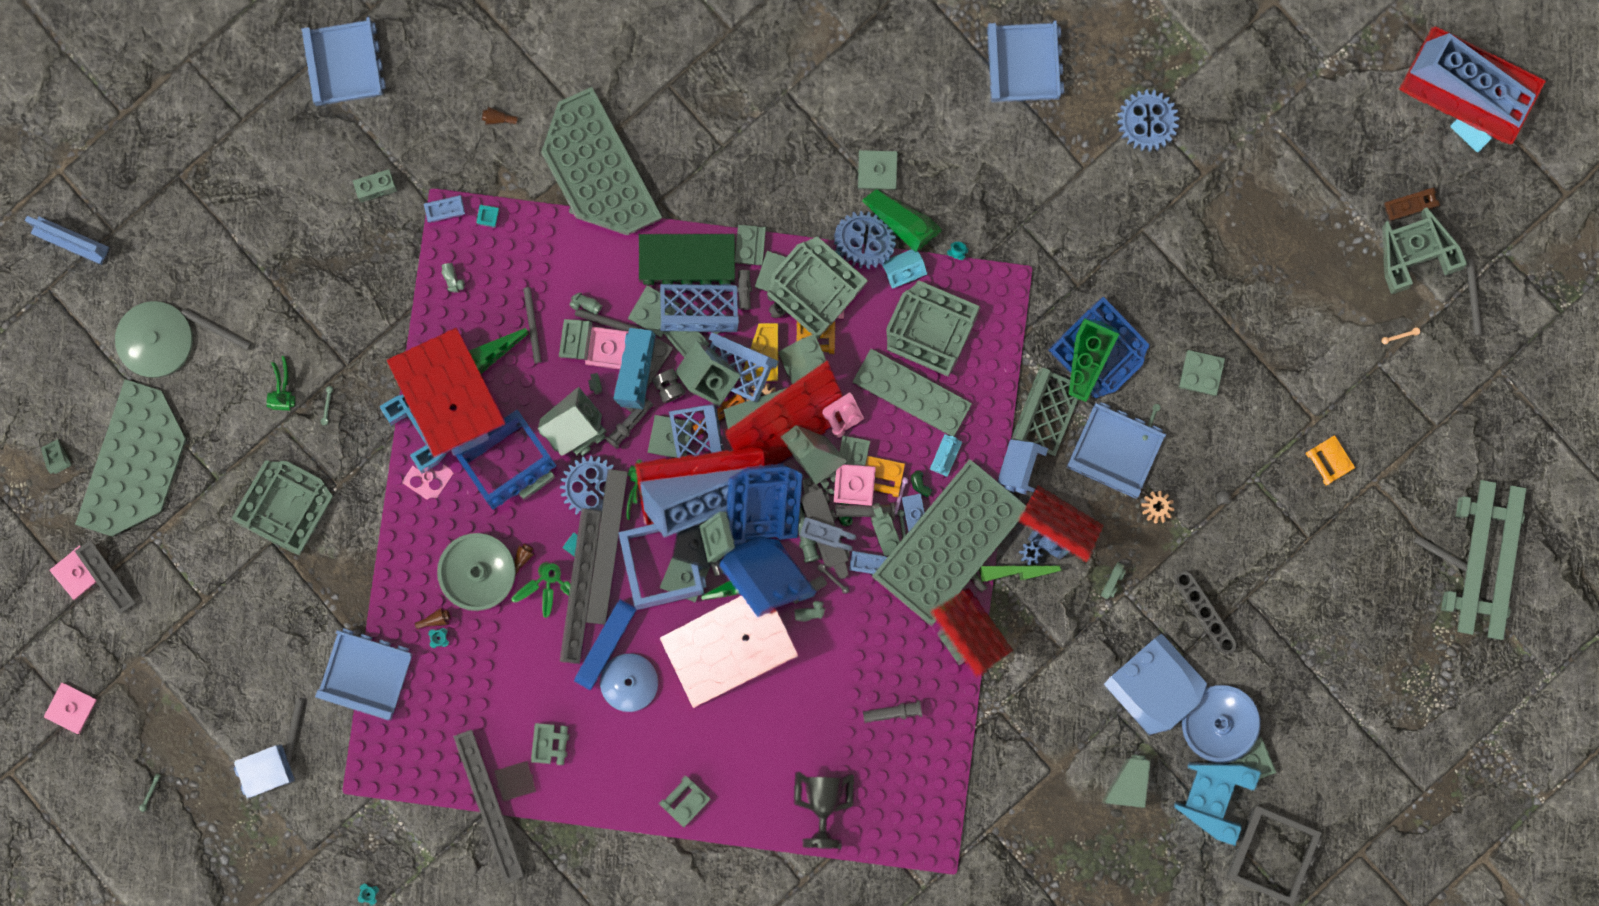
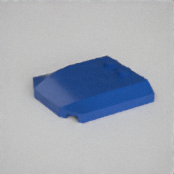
M1104 297L1095 302L1048 350L1071 374L1075 338L1084 318L1101 321L1118 329L1119 336L1090 393L1094 398L1116 392L1143 365L1146 351L1149 348L1147 341Z
M783 464L747 467L729 478L726 515L729 520L734 544L745 543V540L757 538H797L802 474L799 471Z
M757 538L737 545L726 554L719 564L757 618L772 613L776 607L797 599L800 602L816 594V590L779 540Z

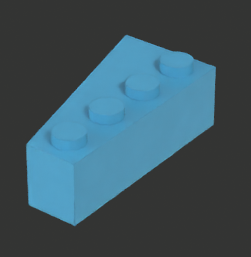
M629 328V332L625 336V350L622 354V363L613 397L621 407L644 409L656 336L652 330Z

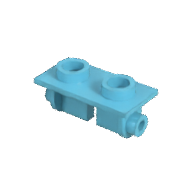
M945 434L930 470L948 477L962 441L957 440L954 436Z

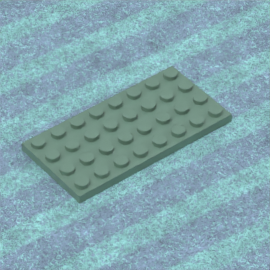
M969 459L872 577L932 626L936 619L931 611L959 594L1017 524L1026 505Z

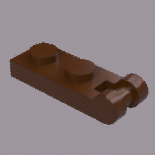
M1433 187L1385 202L1384 206L1389 221L1422 212L1426 207L1428 209L1439 207L1440 202L1436 200L1435 188ZM1423 197H1428L1429 203L1425 204Z

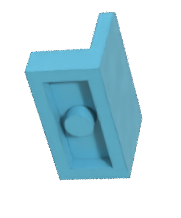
M1458 119L1451 125V128L1476 152H1479L1492 138V136L1485 132L1479 131Z
M912 249L889 258L888 261L885 260L882 265L892 289L927 275L919 252L915 253Z

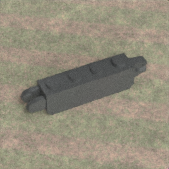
M810 477L802 480L804 495L801 503L807 518L836 527L834 521L837 518L834 510H829L827 503L830 502L827 492H823L822 488L819 489L818 485ZM840 535L838 542L842 543L841 539H843L844 537ZM816 542L824 565L828 568L834 567L838 578L845 579L848 577L845 563L848 562L847 557H850L849 551Z

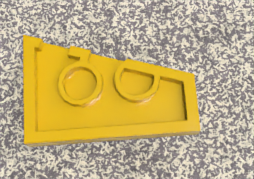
M759 323L750 349L778 361V323ZM748 360L745 363L743 371L750 368ZM778 364L776 368H771L766 381H778ZM763 367L755 370L757 378L762 375ZM752 374L745 375V380L752 381Z

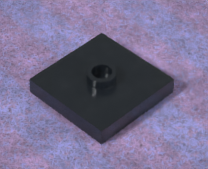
M694 525L676 532L672 559L708 569L711 562H708L700 527Z

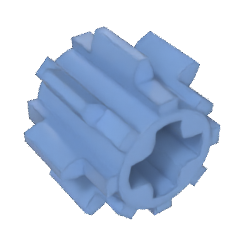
M1031 542L1029 547L1023 544L1024 551L1018 552L1023 555L1020 561L1026 560L1028 566H1030L1032 561L1038 564L1037 557L1043 556L1038 553L1041 547L1035 548L1033 542ZM1027 550L1035 551L1034 558L1026 557Z

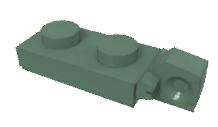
M878 503L872 506L875 516L871 517V522L883 554L887 556L892 553L900 541L890 514H888V511L883 513Z

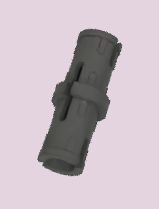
M750 270L738 271L739 287L737 288L739 293V309L749 310L751 309L750 296L752 292V287H750Z

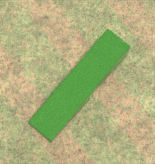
M981 566L979 568L982 582L1019 573L1020 580H1025L1061 571L1060 566Z

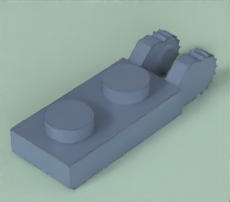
M806 517L799 535L800 537L847 551H852L853 547L848 544L839 543L840 535L850 540L856 539L854 534Z

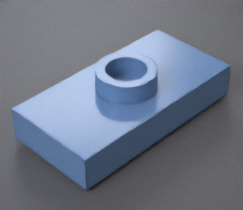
M461 195L424 203L428 223L466 215Z
M921 494L902 497L908 532L924 514Z
M852 551L849 570L874 574L887 557Z

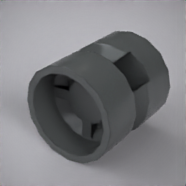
M674 369L667 370L652 379L656 389L660 390L659 395L663 404L669 403L685 394L681 383H677L678 376Z

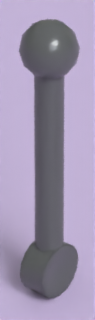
M820 564L818 566V570L824 572L836 583L844 594L849 593V588L843 586L825 569V565Z

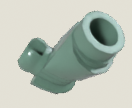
M453 263L443 264L441 273L447 281L449 287L447 290L459 293L460 290L465 289L464 281L457 278Z
M582 292L573 295L570 302V307L574 310L579 309V306L596 315L603 306L598 300L583 296Z
M815 601L813 603L814 608L795 609V621L805 622L814 618L821 619L826 609L823 607L824 603L822 601Z

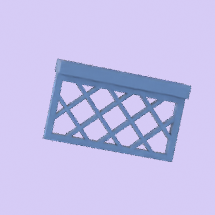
M27 216L25 222L34 227L31 232L32 235L102 265L109 250L108 246L42 217H38L36 220Z
M660 284V331L737 332L739 324L737 286ZM664 290L673 291L677 295L670 300L665 296ZM692 291L695 296L688 300L683 293ZM705 291H711L715 296L708 301L702 294ZM725 291L733 292V297L728 301L721 296ZM679 297L686 302L681 309L673 303ZM698 297L705 303L700 309L693 304ZM717 298L724 303L720 309H717L712 304ZM671 306L677 312L674 315H665V309ZM688 306L696 311L692 316L686 315L683 312ZM709 306L715 313L712 316H706L702 311ZM728 306L733 311V316H725L722 311Z
M711 332L709 340L712 341L710 348L714 351L717 347L720 348V357L727 363V357L734 354L736 362L730 364L732 368L737 366L738 372L741 375L739 378L741 379L742 386L736 389L734 385L730 391L758 402L771 368H776L779 361ZM748 360L750 368L743 371L741 363ZM763 367L762 375L757 378L755 370ZM751 373L753 380L746 383L745 375ZM755 385L756 390L753 396H751L748 387Z
M715 404L669 411L677 458L682 457L685 450L694 456H698L704 447L709 449L711 453L724 451ZM704 410L705 419L700 424L692 416L696 411ZM683 414L688 419L683 426H680L675 422L674 415ZM689 420L699 426L694 434L684 429ZM700 428L708 432V438L705 442L695 436ZM682 431L691 437L686 446L679 442L678 439ZM693 439L702 444L697 454L688 448Z

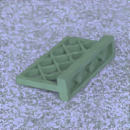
M1044 367L1038 370L1011 437L1012 440L1030 442L1026 440L1027 434L1035 429L1039 440L1031 443L1040 442L1041 446L1045 447L1043 440L1052 437L1055 445L1053 450L1048 449L1047 454L1056 456L1078 400L1073 396L1067 397L1064 387L1070 385L1069 379L1050 372V370ZM1050 377L1057 379L1060 387L1050 390L1048 385ZM1061 389L1065 400L1056 403L1052 392ZM1049 394L1053 405L1043 408L1041 399ZM1066 402L1069 410L1066 414L1061 415L1057 405ZM1054 407L1058 417L1049 421L1045 410ZM1042 412L1046 422L1037 426L1034 420L1035 414ZM1059 419L1062 426L1061 430L1054 433L1050 423ZM1047 424L1051 435L1042 438L1038 428Z

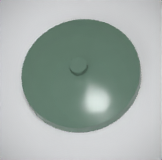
M156 301L145 302L130 309L120 320L115 334V346L121 361L134 373L148 378L165 377L177 371L188 359L193 345V334L186 317L175 307Z
M481 533L463 535L451 542L440 557L437 569L439 585L445 596L455 605L471 611L487 610L501 603L510 593L515 581V563L510 551L498 539Z

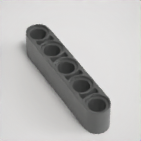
M1187 571L1178 573L1174 578L1176 588L1217 650L1222 654L1233 652L1236 648L1233 636L1193 576ZM1181 575H1184L1188 578V584L1186 586H1183L1179 583V577ZM1192 591L1197 592L1199 595L1197 602L1190 600L1189 595ZM1202 608L1209 610L1210 615L1208 618L1201 616L1200 610ZM1213 624L1220 626L1219 634L1212 633L1211 626ZM1224 640H1228L1231 643V648L1228 651L1222 648Z

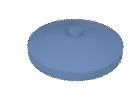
M1225 685L1212 686L1205 689L1200 704L1182 719V730L1186 742L1198 756L1210 762L1227 763L1243 757L1253 748L1260 733V716L1254 702L1243 691Z

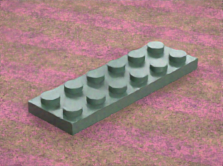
M870 349L852 382L949 436L956 434L972 404L873 349Z

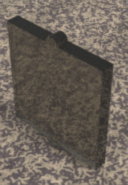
M528 761L495 770L498 781L497 787L500 788L503 801L536 792L533 782L534 775L531 774Z

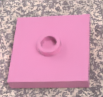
M592 327L588 357L585 365L620 370L622 354L625 350V336L628 331Z
M444 464L441 471H434L431 468L423 474L412 466L402 483L427 500L429 498L436 499L454 473ZM414 476H418L422 481L418 488L410 485V479ZM433 479H438L441 483L438 490H432L429 487V482Z
M846 464L836 470L834 502L872 505L876 467Z
M75 550L50 569V572L73 600H76L96 583L75 553Z
M61 682L44 718L76 734H80L97 699Z

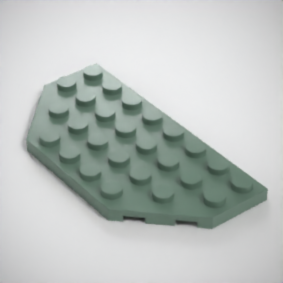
M588 88L559 101L541 153L575 217L627 236L660 221L662 216L593 88Z
M126 379L124 380L75 525L114 537L120 534V532L162 512L186 442V438L162 391Z

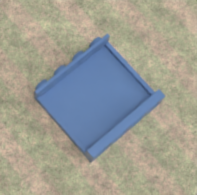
M369 17L366 18L367 21L310 30L309 27L302 28L312 97L316 106L383 95V89H386L384 77H380V71L383 68L381 59L377 58V52H380L378 41L374 40V34H377L375 22H371Z
M1057 20L1050 24L996 26V23L988 24L991 102L1059 99L1061 93H1064V84L1060 82V75H1063L1062 63H1059V56H1062L1061 45H1058L1061 30L1060 26H1057Z
M1096 403L1066 468L1137 499L1166 434H1163V430L1158 427L1152 426L1150 428L1146 426L1145 422L1138 418L1134 420L1128 418V414L1125 412L1110 410V406L1105 403ZM1147 435L1148 439L1143 440L1142 436Z
M344 628L342 632L336 631L337 637L320 690H317L315 697L392 721L413 654L408 653L409 649L398 646L397 649L390 647L391 643L386 641L373 642V637L361 634V637L353 636V631Z

